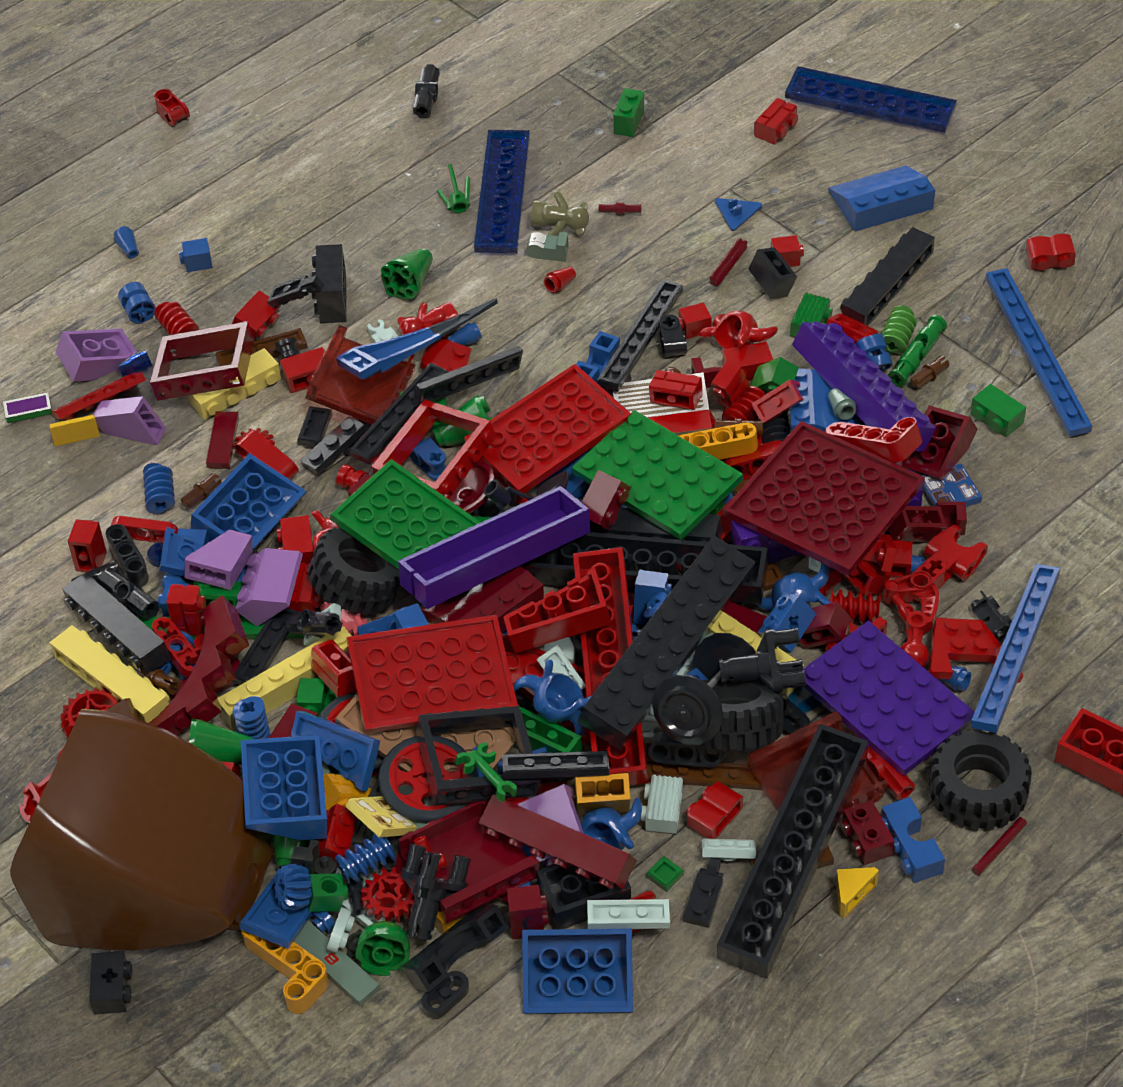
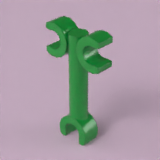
M487 742L479 744L477 751L472 750L470 753H459L456 756V764L467 763L464 765L463 772L465 774L473 772L476 765L497 789L496 797L499 801H505V792H509L513 797L516 796V785L510 781H503L489 765L495 761L496 752L486 753L488 751Z

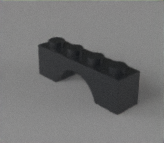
M486 903L470 911L402 965L401 968L414 989L430 992L449 976L448 971L458 958L477 946L492 942L510 926L496 904Z

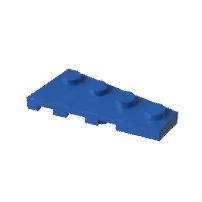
M166 527L159 571L185 576V558L203 547V545L194 542L195 539L190 536L182 537L174 533V529ZM247 563L236 581L242 582L248 567Z
M297 711L291 736L320 735L322 760L339 770V774L344 778L352 780L361 791H368L380 740L310 713Z

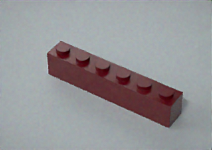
M492 795L479 821L486 828L485 833L498 840L500 836L508 839V844L518 849H522L523 846L531 849L529 853L532 855L534 854L541 859L548 856L553 859V864L563 869L571 866L576 869L575 873L586 879H590L591 876L598 878L600 885L613 890L614 886L624 889L637 861L625 851L505 800L501 802L497 799L496 795Z

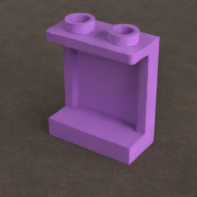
M563 784L517 804L583 833L573 803L576 795L572 787ZM545 856L544 859L536 857L541 865L547 867L555 865L552 863L553 859Z

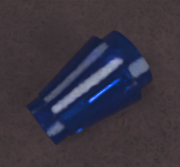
M138 350L118 364L123 377L131 373L149 371L148 368L153 366L146 350L141 352Z

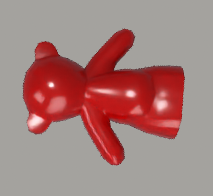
M423 302L419 306L417 317H399L397 323L399 324L401 335H405L458 315V312L451 302H447L427 313L428 305L426 302ZM448 334L441 337L440 339H446Z

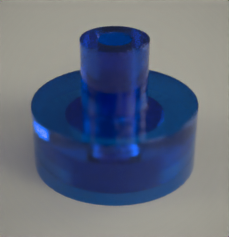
M156 542L147 551L149 562L155 567H160L163 543Z

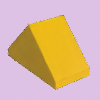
M875 867L837 869L836 890L840 917L845 919L878 884V869Z

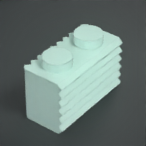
M654 774L651 778V784L645 785L644 799L648 800V805L642 806L641 821H645L646 831L677 834L683 794V779L681 777H662Z

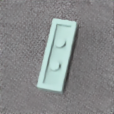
M669 899L587 900L588 929L670 928Z

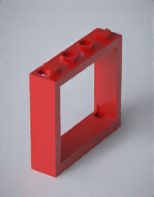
M424 399L372 465V469L376 473L391 459L401 466L436 420L471 431L473 434L436 482L416 476L449 499L497 435L489 420Z

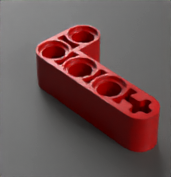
M913 417L899 420L891 429L845 422H836L826 428L827 433L893 463L904 461L922 443L917 421Z

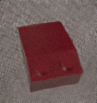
M929 405L924 415L929 417V421L936 429L925 450L914 451L902 462V467L943 480L968 451L978 429L969 416Z

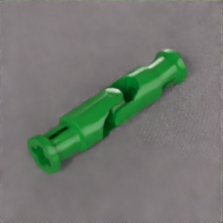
M939 315L930 316L926 327L919 331L908 349L897 361L896 368L888 373L891 382L896 387H902L907 384V378L915 373L922 359L927 356L938 341L939 334L947 329V322L943 317Z

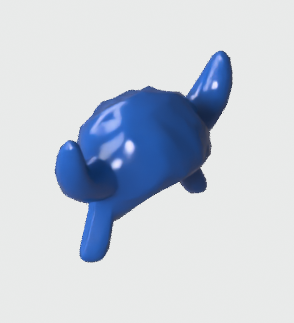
M821 563L819 573L812 578L798 572L786 575L773 585L771 597L763 598L762 605H756L761 610L772 611L777 600L783 594L800 595L806 602H819L821 605L831 603L819 591L829 579V566Z
M546 660L542 678L527 674L515 681L513 684L514 691L523 687L534 691V708L543 718L551 723H561L570 720L575 727V733L581 737L584 735L586 727L577 721L582 712L581 709H583L591 696L584 698L579 685L567 675L556 672L552 673V660Z
M635 798L632 808L623 816L616 810L605 807L586 813L581 822L583 833L620 850H623L625 847L633 849L634 843L630 839L628 831L640 821L642 814L641 801L639 798Z

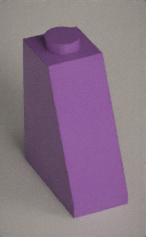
M143 396L101 401L93 414L97 426L104 434L151 445H158L167 429Z
M228 530L185 558V578L231 590L252 555V535Z

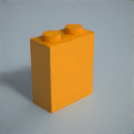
M628 773L575 777L578 816H584L590 811L603 807L612 808L618 813L629 812L630 788Z

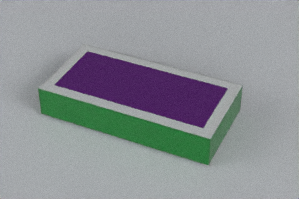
M48 393L3 402L7 423L52 414Z

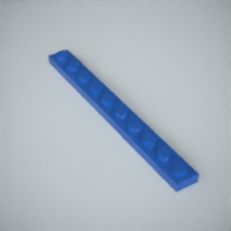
M1008 268L986 272V281L1067 434L1071 437L1091 432V422Z
M1035 564L971 720V728L998 732L1060 576L1059 567Z

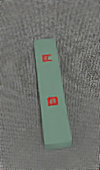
M308 920L293 942L325 964L328 978L355 1003L362 1006L380 990V985L341 949H338L337 953L327 950L330 939Z

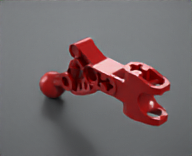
M957 525L947 528L931 539L924 550V555L929 559L912 574L889 579L885 582L884 602L890 605L895 604L898 608V614L906 623L905 632L908 638L907 642L902 644L900 648L923 668L929 661V652L922 643L926 632L933 628L939 603V589L953 575H956L963 581L967 580L975 573L988 550V545L984 542H978L971 547L958 545L957 542L962 528ZM905 602L921 603V612L915 611L911 604Z

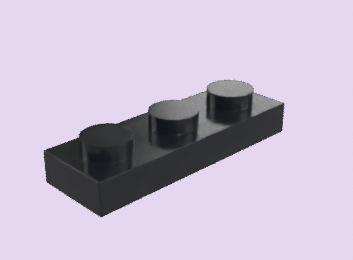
M348 416L300 460L303 467L319 475L367 431L364 424Z

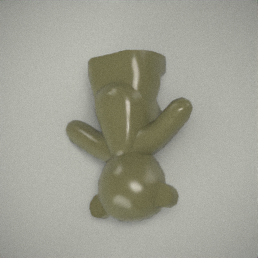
M559 191L554 193L558 206L534 200L531 212L532 227L555 226L548 233V235L558 236L559 232H562L566 226L576 230L579 236L584 234V229L589 222L588 204L586 202H582L579 206L568 208L563 195Z

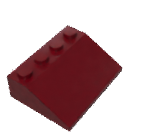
M518 566L429 609L424 606L421 611L434 624L497 615L500 630L503 633L507 630L503 616L532 601L536 603L544 598L543 584L528 570Z

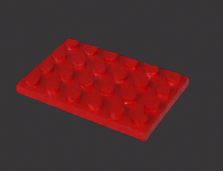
M573 364L490 420L497 436L482 454L481 459L514 490L526 493L598 444L609 432L628 421L631 413L581 368ZM473 432L464 437L465 443Z
M497 615L347 637V646L365 734L417 726L418 716L427 713L518 706Z

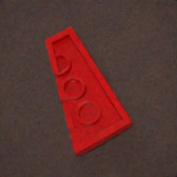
M143 372L131 373L51 412L55 419L62 418L63 421H66L76 416L74 412L81 409L83 412L96 407L95 403L101 400H111L116 397L115 394L124 391V393L136 388L137 384L146 381Z

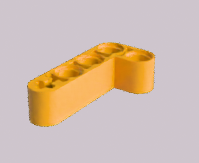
M740 423L678 435L719 460L750 454L758 448L756 427L751 423Z
M241 930L245 947L289 978L284 986L283 993L287 1009L294 1014L304 1013L326 991L329 981L325 964L295 942L287 949ZM315 975H318V976H319L318 978H315V979H312V978H311L312 976H315ZM295 995H301L298 998H292Z

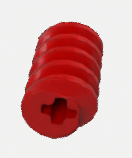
M163 302L156 307L154 312L155 319L169 335L199 330V326L178 302Z
M748 387L739 398H736L723 411L722 420L742 418V421H755L759 417L752 403L766 394L758 387Z
M832 589L830 602H838L851 617L850 622H854L855 618L859 616L860 623H864L866 617L873 623L879 617L881 594L878 595L876 600H873L872 593H869L867 598L864 599L862 592H859L857 597L854 598L853 592L850 590L847 596L844 597L842 589H839L836 596H834Z

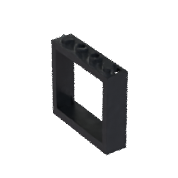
M520 706L427 713L418 716L416 735L435 806L487 801L491 799L492 795H496L497 789L485 776L443 780L432 734L512 727L519 753L533 754ZM499 775L503 781H510L517 787L516 796L513 797L509 792H505V799L537 796L540 778L503 779V775Z

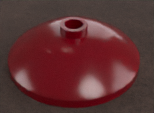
M477 461L448 500L468 514L480 508L488 500V497L483 492L485 486L490 481L496 480L491 467L484 462Z

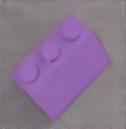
M265 548L258 554H252L247 561L248 567L246 574L242 578L241 591L237 596L236 609L238 613L254 625L259 626L290 605L303 554L300 551Z

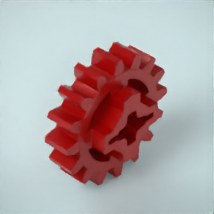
M393 867L391 872L388 873L385 868H382L381 875L373 872V880L366 879V888L361 890L363 907H366L367 914H374L376 921L384 917L385 921L390 922V919L394 918L398 923L402 915L409 918V910L412 908L414 895L411 894V888L404 878L401 877V872L397 873L396 867Z

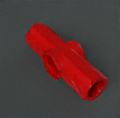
M868 745L866 765L873 779L876 781L881 780L896 800L908 798L915 791V784L907 774L901 775Z

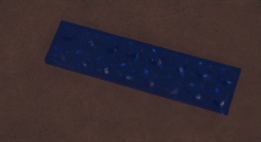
M797 66L785 91L786 99L946 133L957 105V100L800 66Z
M488 130L474 253L518 254L530 130Z

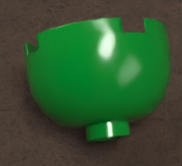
M374 922L367 926L360 934L357 942L356 958L362 963L361 967L373 975L389 976L391 974L389 971H396L398 969V972L403 970L401 966L409 961L411 947L408 935L399 925L393 922Z

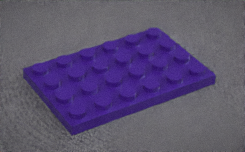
M867 621L803 668L806 681L804 688L861 739L867 740L868 745L903 776L937 751L939 745L943 742L946 743L948 737L954 734L957 735L968 727L975 713L870 621Z

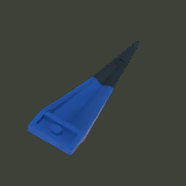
M497 298L432 326L395 338L353 347L336 357L337 364L362 380L372 375L383 373L498 304Z

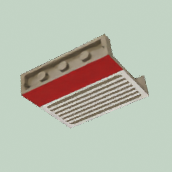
M704 373L692 374L702 378L703 395L700 401H698L695 410L651 403L649 385L652 379L626 382L622 385L619 392L613 391L614 399L630 413L636 410L676 435L712 429Z

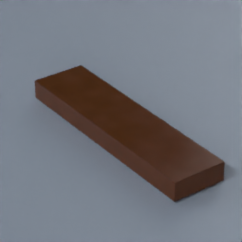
M301 328L254 341L251 355L265 348L273 358L279 357L280 353L276 350L275 343L286 338H296L297 350L306 349L308 346ZM235 348L215 353L219 366L232 364Z

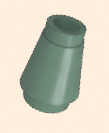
M839 389L831 390L828 398L835 416L842 420L852 418L856 412L855 402Z

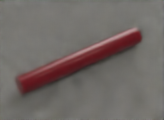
M1019 817L973 866L972 872L975 875L980 876L1027 825L1026 820Z

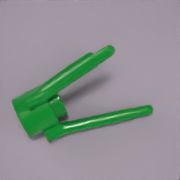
M448 164L454 192L450 194L449 200L441 189H437V192L446 204L448 211L452 210L454 213H463L471 206L469 201L470 177H466L464 195L458 190L452 164Z

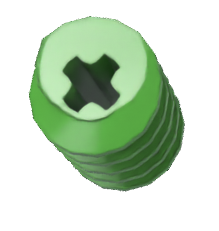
M903 305L896 306L888 317L882 334L887 345L885 350L889 353L902 354L906 351V346L909 344L914 328L917 325L914 313L909 307Z

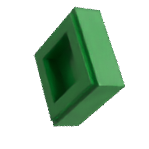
M663 856L646 873V878L668 892L684 875V870Z

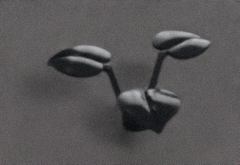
M568 471L545 481L537 489V497L559 486L566 490L569 479ZM492 480L485 486L483 491L488 500L478 508V512L481 517L490 518L497 516L500 512H505L503 507H506L511 502V493L527 500L536 497L514 490L511 486H503L498 480Z

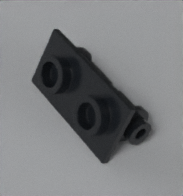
M980 591L983 598L981 600H974L971 603V610L979 620L985 622L987 619H991L985 624L996 639L1001 641L1006 637L1012 620L1006 613L1000 614L997 610L1000 606L992 595L987 597L983 591Z

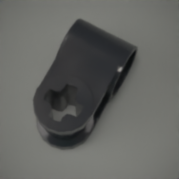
M672 314L663 315L659 320L661 329L659 338L664 358L687 354L686 339L678 317Z

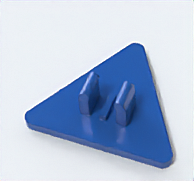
M737 198L715 199V204L731 231L737 230L762 208V203L742 201L737 200Z

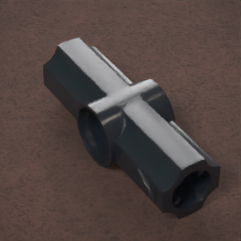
M427 64L422 68L420 80L416 81L413 113L419 118H426L428 115H431L433 102L437 101L440 71L434 64Z
M111 567L101 572L98 577L99 585L112 594L115 599L124 603L146 620L156 616L159 611V602L144 592L142 587L135 585Z
M305 609L302 612H293L291 615L286 616L284 624L287 626V631L291 634L313 635L322 638L325 635L334 636L336 632H340L343 623L336 613L313 612Z

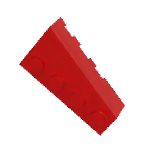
M595 568L588 571L587 576L579 580L575 578L567 582L568 586L557 592L552 590L546 593L542 600L536 603L532 601L503 616L515 653L612 624Z

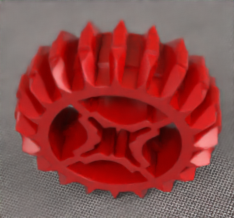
M97 687L93 691H89L86 688L83 694L76 692L75 699L68 698V705L63 706V713H61L60 717L61 728L67 739L81 709L106 711L118 703L117 699L111 696L112 692H109L106 688L101 691Z

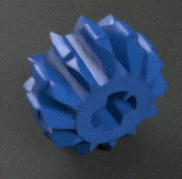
M288 864V866H282L281 869H278L277 877L274 879V889L279 907L299 910L309 905L313 885L311 884L312 877L309 875L307 867Z

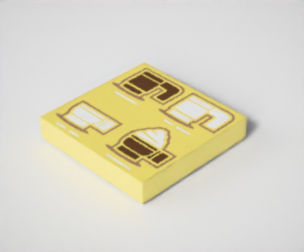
M383 796L349 798L346 804L347 809L378 837L402 836L407 832L415 831L417 828L408 818L393 810Z

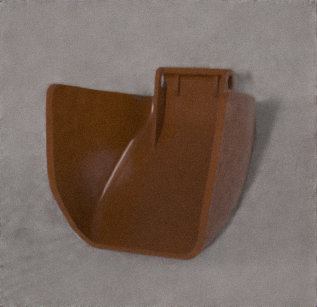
M81 709L16 850L10 868V876L32 920L42 936L49 942L61 946L102 950H143L195 942L213 937L225 929L241 931L240 922L256 901L274 854V848L267 837L268 833L246 828L243 780L219 760L177 735L142 720L109 711Z

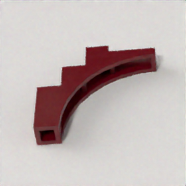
M223 595L203 609L205 635L201 653L192 673L172 702L149 724L178 735L191 726L192 719L208 722L222 712L216 692L236 679L229 659L249 646L237 609Z

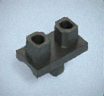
M311 840L309 847L295 846L292 864L307 867L309 875L335 874L337 871V864L333 858L328 856L320 857L319 841Z

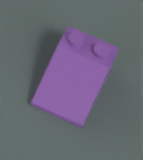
M123 329L63 331L56 349L57 356L73 381L98 379L138 362L141 358Z

